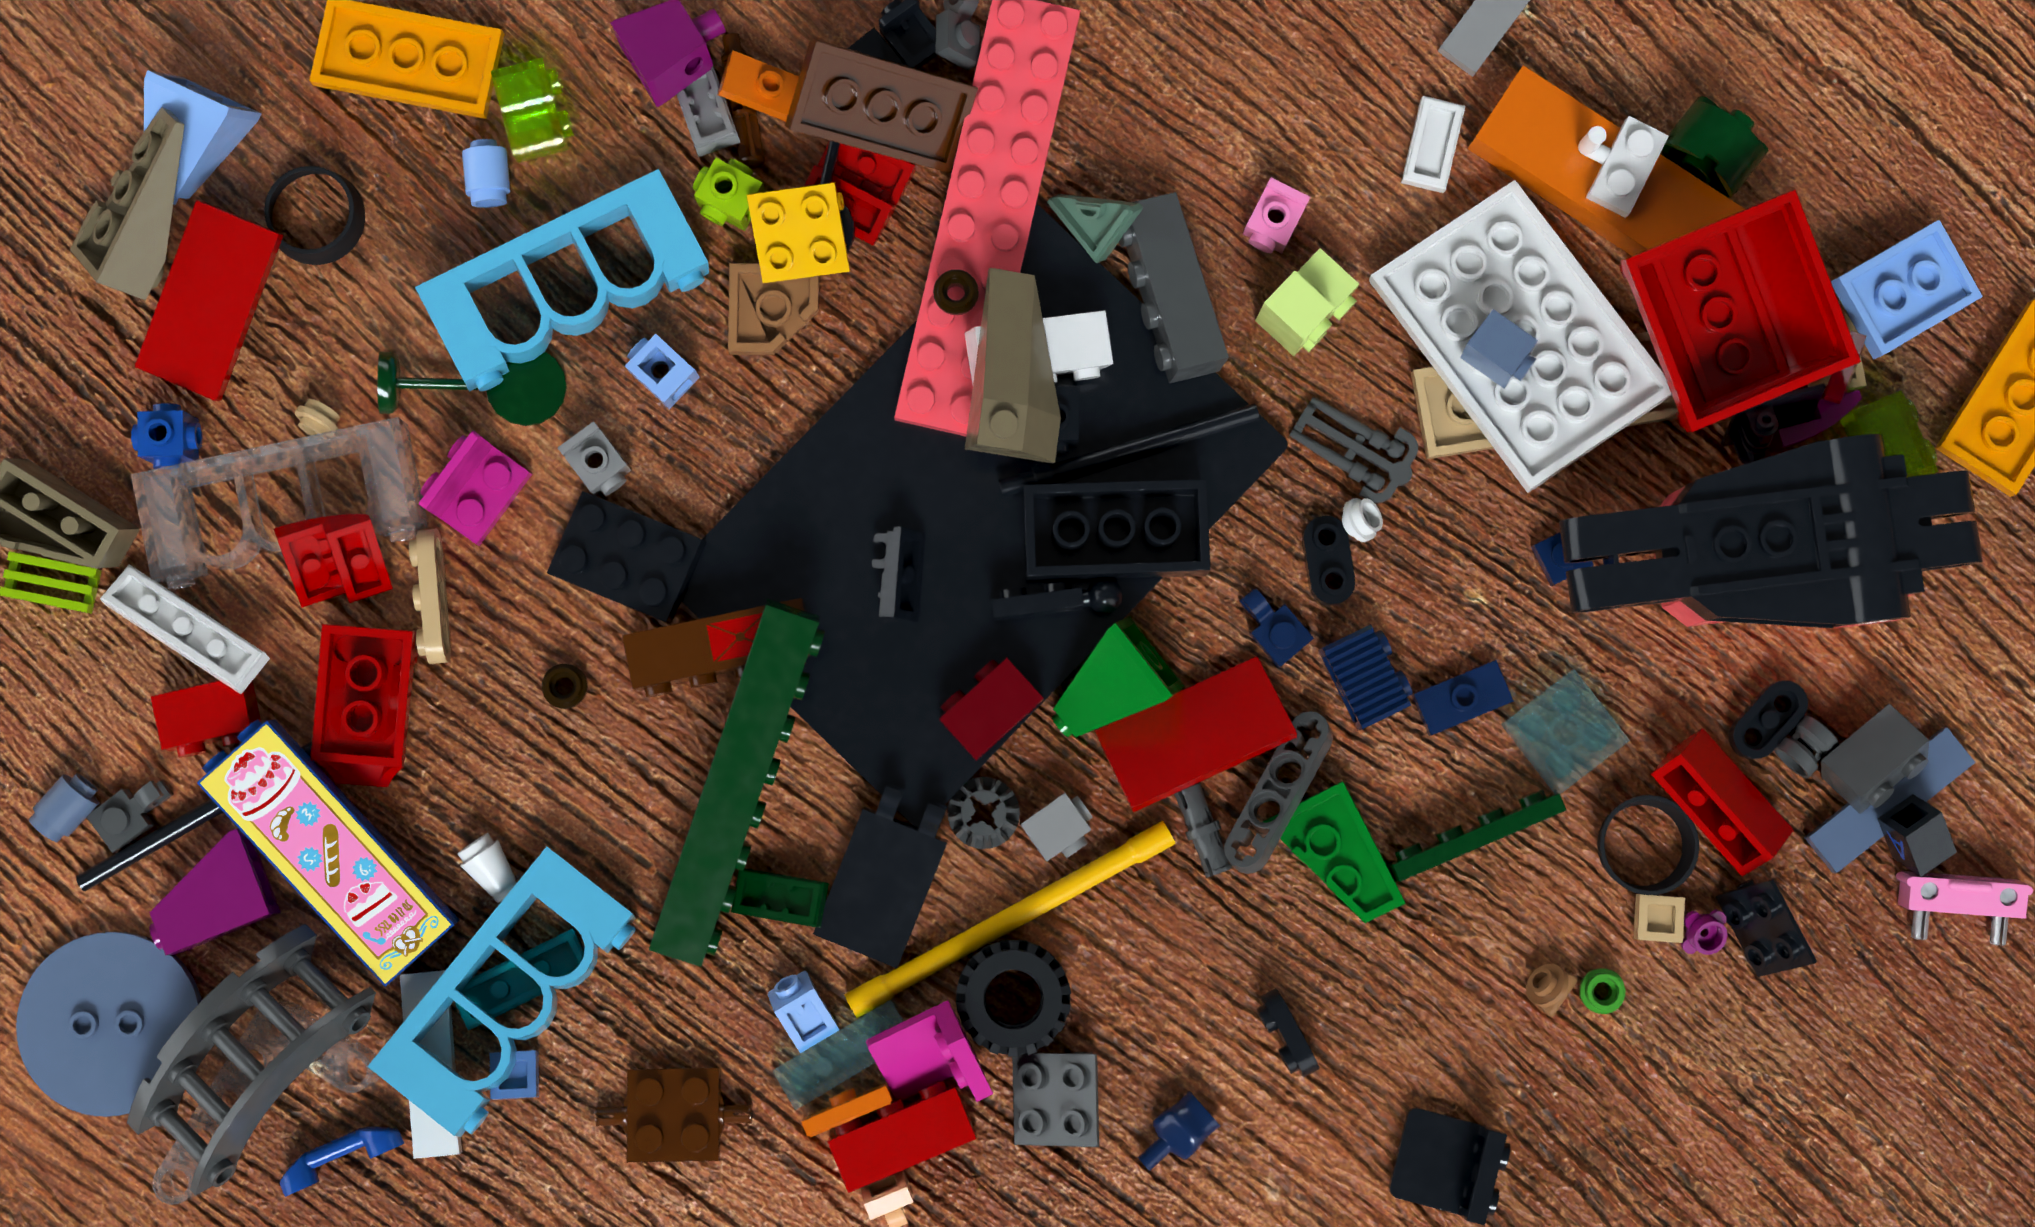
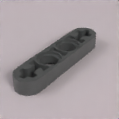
M1312 711L1303 712L1294 718L1292 724L1297 732V738L1277 747L1230 832L1224 846L1225 856L1237 871L1245 874L1256 873L1266 865L1331 747L1333 731L1326 719L1319 713ZM1316 725L1320 737L1318 739L1311 737L1306 743L1302 732L1304 729L1312 731ZM1295 747L1301 753L1304 747V751L1309 756V759L1306 760L1298 752L1292 751V748ZM1291 762L1298 763L1301 766V774L1296 781L1292 783H1282L1279 781L1278 773L1283 765ZM1265 802H1277L1280 805V812L1277 818L1267 823L1260 822L1257 819L1258 808ZM1253 825L1259 832L1267 834L1266 837L1263 838L1259 833L1255 836L1248 829L1249 826ZM1252 842L1256 854L1253 857L1246 855L1241 861L1242 857L1237 852L1240 846L1248 847Z

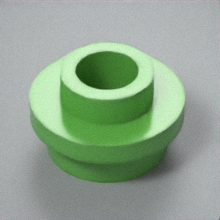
M1605 968L1591 970L1580 982V999L1585 1007L1592 1012L1598 1014L1612 1013L1622 1005L1625 999L1626 989L1624 982L1612 970ZM1604 982L1608 987V995L1604 999L1599 1000L1594 994V988L1598 983Z

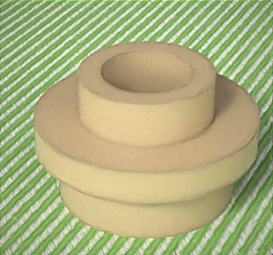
M308 399L304 406H298L295 411L296 417L300 420L298 426L312 437L322 439L324 435L333 437L338 431L336 424L340 419L339 415L333 409L317 400Z

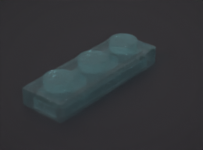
M891 999L772 1071L792 1106L797 1110L874 1064L875 1060L866 1045V1040L904 1022Z

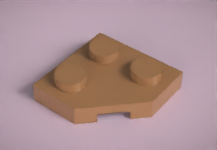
M729 263V354L775 355L819 312L820 276L763 283L759 264Z

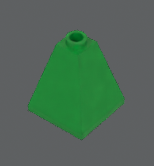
M1129 616L1108 628L1053 708L1056 713L1052 716V720L1066 737H1070L1072 734L1074 737H1078L1165 702L1184 688L1185 685Z

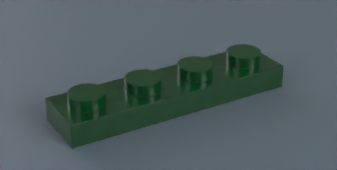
M1543 789L1518 799L1520 808L1506 814L1502 807L1496 808L1478 816L1477 819L1480 824L1478 826L1463 831L1460 824L1436 834L1438 843L1422 849L1418 842L1394 852L1397 860L1387 864L1394 880L1401 882L1566 811L1567 809L1560 793L1546 796Z

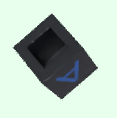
M1914 794L1877 818L1892 858L1920 877L1957 853L1942 812Z

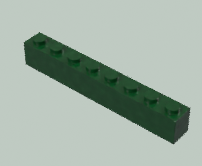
M767 599L650 943V951L700 967L706 953L715 955L723 931L715 927L720 911L728 914L730 912L737 891V887L730 885L734 870H744L752 845L744 843L749 826L758 829L766 806V802L759 800L763 785L765 783L773 786L781 760L773 757L778 741L788 742L796 717L788 715L793 698L802 700L810 678V674L803 672V668L808 654L817 657L825 631L818 629L820 616Z

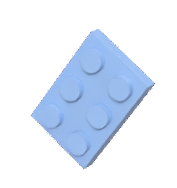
M1940 220L1929 224L1831 281L1835 293L1857 332L1867 336L1864 344L1873 360L1887 354L1983 297Z

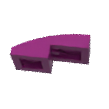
M1860 390L1846 393L1840 404L1824 399L1819 400L1809 422L1776 431L1769 446L1770 453L1804 442L1837 423L1862 399Z

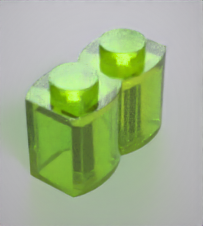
M542 57L492 70V80L502 112L505 130L516 161L520 163L570 150L567 137L574 136V131L568 111H559L556 95L563 94V89L556 67L548 69Z

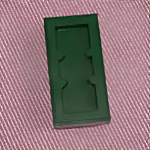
M744 868L743 871H738L737 891L732 903L731 913L821 928L829 883Z

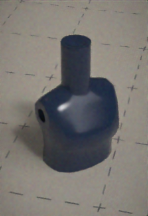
M1188 1091L1179 1102L1163 1111L1153 1121V1127L1158 1139L1137 1158L1149 1171L1170 1152L1183 1160H1187L1201 1147L1207 1137L1221 1126L1195 1096Z

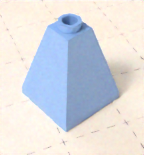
M147 70L144 78V131L161 107L170 110L184 124L173 205H176L178 198L190 199L253 128L262 113L184 77Z

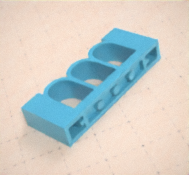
M657 169L416 286L415 289L467 389L470 392L478 388L482 392L497 386L504 380L502 375L510 372L506 362L521 364L532 361L544 353L552 340L553 329L564 335L578 336L589 333L604 320L608 313L609 302L618 307L636 308L646 305L657 297L664 283L670 293L679 288L681 292L692 290L705 281L704 276L709 274V262L660 170ZM628 216L654 263V270L649 279L642 285L630 289L617 287L607 280L584 239ZM574 244L598 292L593 306L585 313L577 316H564L553 311L547 304L527 266L564 247ZM518 271L541 315L540 327L536 334L527 342L516 345L505 344L496 339L489 331L470 293Z
M546 846L367 1067L453 1136L461 1137L465 1131L473 1134L489 1114L484 1107L491 1099L482 1092L498 1087L510 1076L515 1066L517 1049L514 1040H527L539 1036L550 1026L557 1012L558 998L555 989H568L580 985L587 979L597 964L598 946L607 954L613 946L620 950L636 930L631 925L636 917ZM537 898L576 928L582 935L585 945L584 957L580 965L570 974L561 977L547 976L503 942L504 938ZM495 949L532 977L541 988L543 994L542 1010L538 1017L528 1026L519 1029L505 1027L461 992ZM453 1001L492 1030L499 1039L502 1049L501 1060L496 1070L486 1078L477 1081L463 1078L420 1044Z

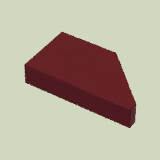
M1851 331L1850 334L1860 357L1867 336ZM1858 363L1831 374L1823 394L1824 400L1837 404L1842 402Z

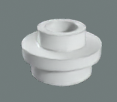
M1354 498L1347 501L1343 507V527L1350 536L1358 541L1367 542L1373 539L1376 533L1382 529L1383 519L1381 512L1372 500L1368 498L1362 500Z

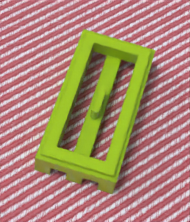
M8 552L7 560L10 563L8 569H4L3 578H6L4 587L0 586V596L92 614L102 570ZM22 564L87 576L89 579L87 585L24 573L20 572ZM21 581L82 593L85 596L82 603L17 590V582Z

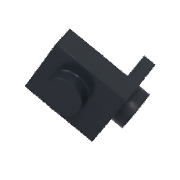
M894 0L881 12L882 17L879 19L880 34L906 66L919 69L937 56L936 29L921 11L919 0Z

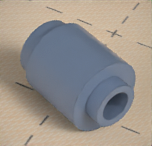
M78 773L73 777L63 774L33 807L35 813L29 818V822L42 835L54 842H59L63 836L69 837L99 804V801L94 796L98 789L88 779Z

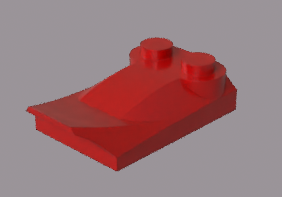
M322 624L311 761H316L330 774L334 783L388 787L393 777L404 768L413 669L419 655L416 644V631Z

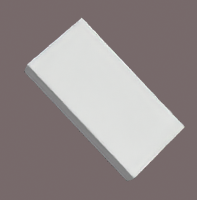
M1422 96L1401 179L1402 184L1439 193L1445 192L1466 106Z

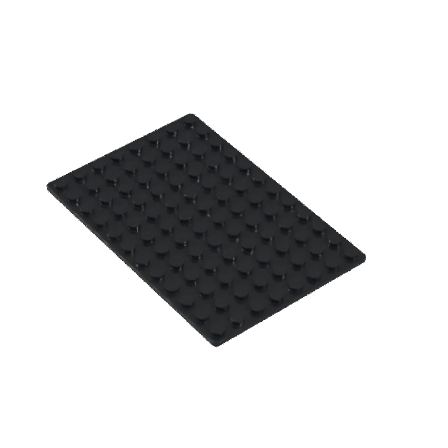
M1036 205L1021 273L1035 275L1042 318L1105 310L1113 364L1101 369V377L1074 381L1073 373L1057 375L1058 382L1055 383V386H1080L1078 445L1077 447H1069V453L1056 454L1055 463L1249 405L1216 372L1169 384L1166 372L1160 371L1156 364L1154 346L1157 343L1152 329L1148 330L1144 325L1141 315L1142 302L1100 263H1095L1087 251L1039 205ZM916 320L702 539L707 543L681 602L699 619L764 606L767 599L783 602L802 598L805 603L806 612L820 616L818 629L824 630L825 634L817 657L808 656L807 664L803 668V672L810 674L802 700L793 698L790 707L881 795H883L889 782L906 789L898 811L913 826L919 828L930 800L932 799L945 805L960 790L962 785L987 762L1095 649L1108 628L1116 622L1123 620L1163 577L1113 579L1121 587L1123 598L1120 606L1111 613L1102 614L1094 611L1091 607H1084L1083 610L993 621L991 599H999V591L1026 588L1027 595L1045 592L1044 585L1057 582H1071L1072 589L1082 588L1083 590L1088 589L1090 584L1097 579L1026 582L1023 492L1003 497L998 480L1032 470L1031 465L1041 463V461L966 450L965 436L895 421L894 416L916 327ZM1259 414V421L1056 481V484L1207 479L1208 521L1210 529L1287 449L1288 443ZM894 526H901L925 533L918 622H901L879 617L878 591L881 586L882 572L884 570L873 568L872 560L885 558L886 545L873 542L875 534L893 531ZM1008 658L1044 699L982 757L975 761L939 721L945 714L940 707L959 689L965 695L979 683L974 676L991 660L995 659L1000 664Z

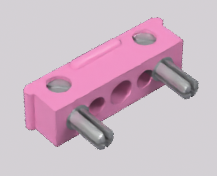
M1901 871L1896 874V879L1900 881L1898 905L1908 910H1914L1911 937L1916 940H1926L1928 938L1930 912L1992 916L1990 943L1995 946H2004L2007 940L2009 917L2026 919L2028 895L2033 893L2031 886L2017 879L1926 873L1920 877L1911 871Z

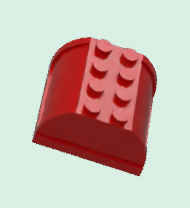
M1796 189L1621 260V264L1618 265L1623 278H1627L1677 406L1678 412L1676 415L1680 426L1686 429V432H1694L1861 362Z

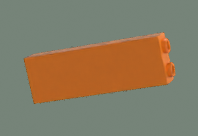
M1524 65L1518 71L1467 148L1631 256L1745 210V208L1661 154L1631 213L1626 218L1587 199L1586 196L1602 164L1582 155L1578 150V144L1592 127L1600 126L1606 131V139L1602 144L1611 148L1621 128Z

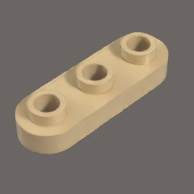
M437 528L418 530L416 540L409 541L410 561L413 567L418 566L419 584L413 585V603L415 610L421 611L423 628L416 631L417 650L419 656H426L429 664L448 663L451 657V643L442 540Z

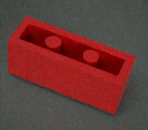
M1703 728L1672 748L1651 773L1655 780L1742 877L1774 858L1794 831Z
M944 1080L919 1090L921 1098L904 1105L900 1098L892 1101L889 1105L877 1109L878 1117L864 1123L858 1117L835 1127L836 1134L830 1136L827 1142L848 1193L975 1140L977 1134L957 1085L954 1084L946 1088Z

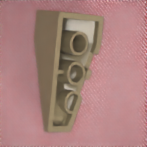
M161 107L135 144L132 153L133 164L125 171L118 169L112 177L111 185L114 189L107 201L104 203L96 200L70 248V251L97 283L145 301L151 289L158 286L163 276V265L166 260L184 124L166 108Z
M989 268L965 449L1055 463L1061 416L1035 275Z

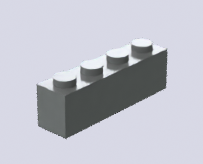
M1174 192L1135 201V203H1140L1143 209L1127 232L1123 234L1119 245L1127 248L1131 261L1128 263L1129 278L1132 286L1140 290L1144 302L1141 304L1142 319L1145 327L1148 330L1152 329L1157 343L1154 346L1156 364L1160 371L1166 372L1169 384L1219 372L1229 356L1177 193Z

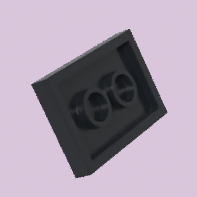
M582 491L547 574L671 625L707 542Z

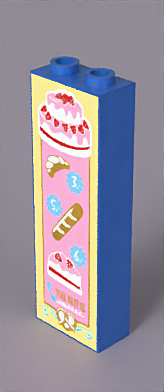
M257 719L237 736L241 744L230 754L227 755L222 750L202 767L206 775L197 784L386 987L460 919L314 761H311L310 756L276 719L267 720L263 724Z

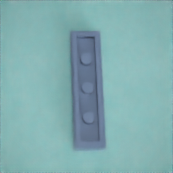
M1948 727L1941 728L1928 738L1929 751L1927 759L1929 761L1926 767L1914 778L1908 779L1905 776L1894 785L1893 794L1877 808L1870 805L1859 814L1847 803L1804 837L1832 873H1838L1884 836L1877 818L1912 794L1927 802L1976 763Z

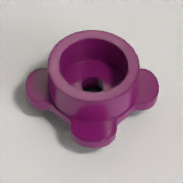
M1718 909L1713 910L1710 914H1699L1696 911L1689 912L1684 917L1686 933L1683 943H1681V948L1688 954L1699 951L1702 954L1711 955L1720 951L1728 937L1727 929L1724 926L1726 923L1725 914ZM1706 928L1705 932L1703 934H1700L1701 931Z

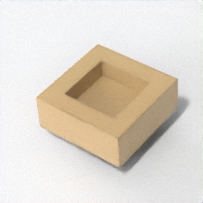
M1636 894L1633 939L1683 943L1685 897Z

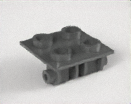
M1093 1052L1032 1053L1028 1055L1026 1053L1020 1054L1018 1057H1012L1014 1145L1099 1147L1097 1054H1093Z

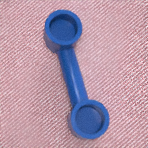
M359 1128L302 1154L288 1168L279 1184L286 1197L319 1182L320 1180L315 1168L364 1146L371 1159L405 1144L400 1131L395 1128Z

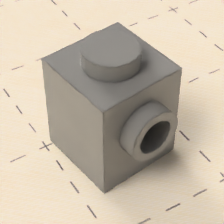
M1064 793L1024 821L1020 826L1047 862L1060 852L1067 859L1087 845L1088 841L1084 835L1091 831V828L1086 822L1093 817L1078 796L1070 800L1067 794Z

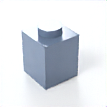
M1493 309L1468 341L1460 358L1505 389L1513 377L1522 381L1537 359L1531 353L1538 340Z

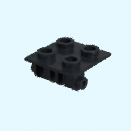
M1825 383L1808 387V385L1802 386L1733 415L1721 441V446L1734 445L1739 460L1744 464L1763 459L1773 440V435L1778 429L1810 421L1826 388Z
M1750 879L1736 886V890L1715 896L1726 916V922L1732 927L1744 950L1746 960L1753 967L1758 977L1817 962L1774 879L1757 884L1754 883L1753 879Z

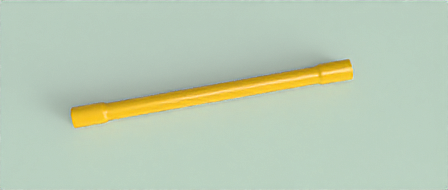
M1162 820L1129 838L1120 847L889 973L878 975L845 993V998L856 1018H859L890 1001L896 994L1128 867L1150 859L1176 843Z

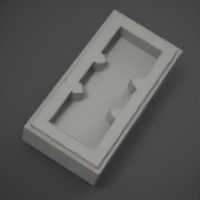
M713 66L711 70L677 94L698 157L741 143L724 97L717 95L720 84Z

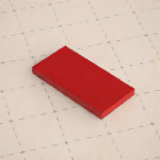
M196 200L134 367L214 401H222L284 235L204 201Z
M1258 656L1179 691L1165 702L1094 730L1133 813L1297 738V732Z

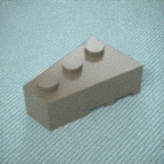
M20 458L3 459L0 464V545L2 547L33 552L44 557L95 569L119 567L141 528L31 460Z

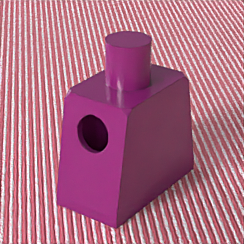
M669 0L610 22L620 48L656 107L666 103L711 70L713 62L706 42L726 32L714 8L691 19L680 0Z

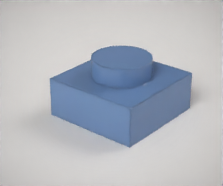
M536 1050L516 1051V1063L510 1076L498 1087L490 1089V1099L503 1100L539 1097V1052ZM501 1052L490 1053V1074L496 1070L501 1060Z

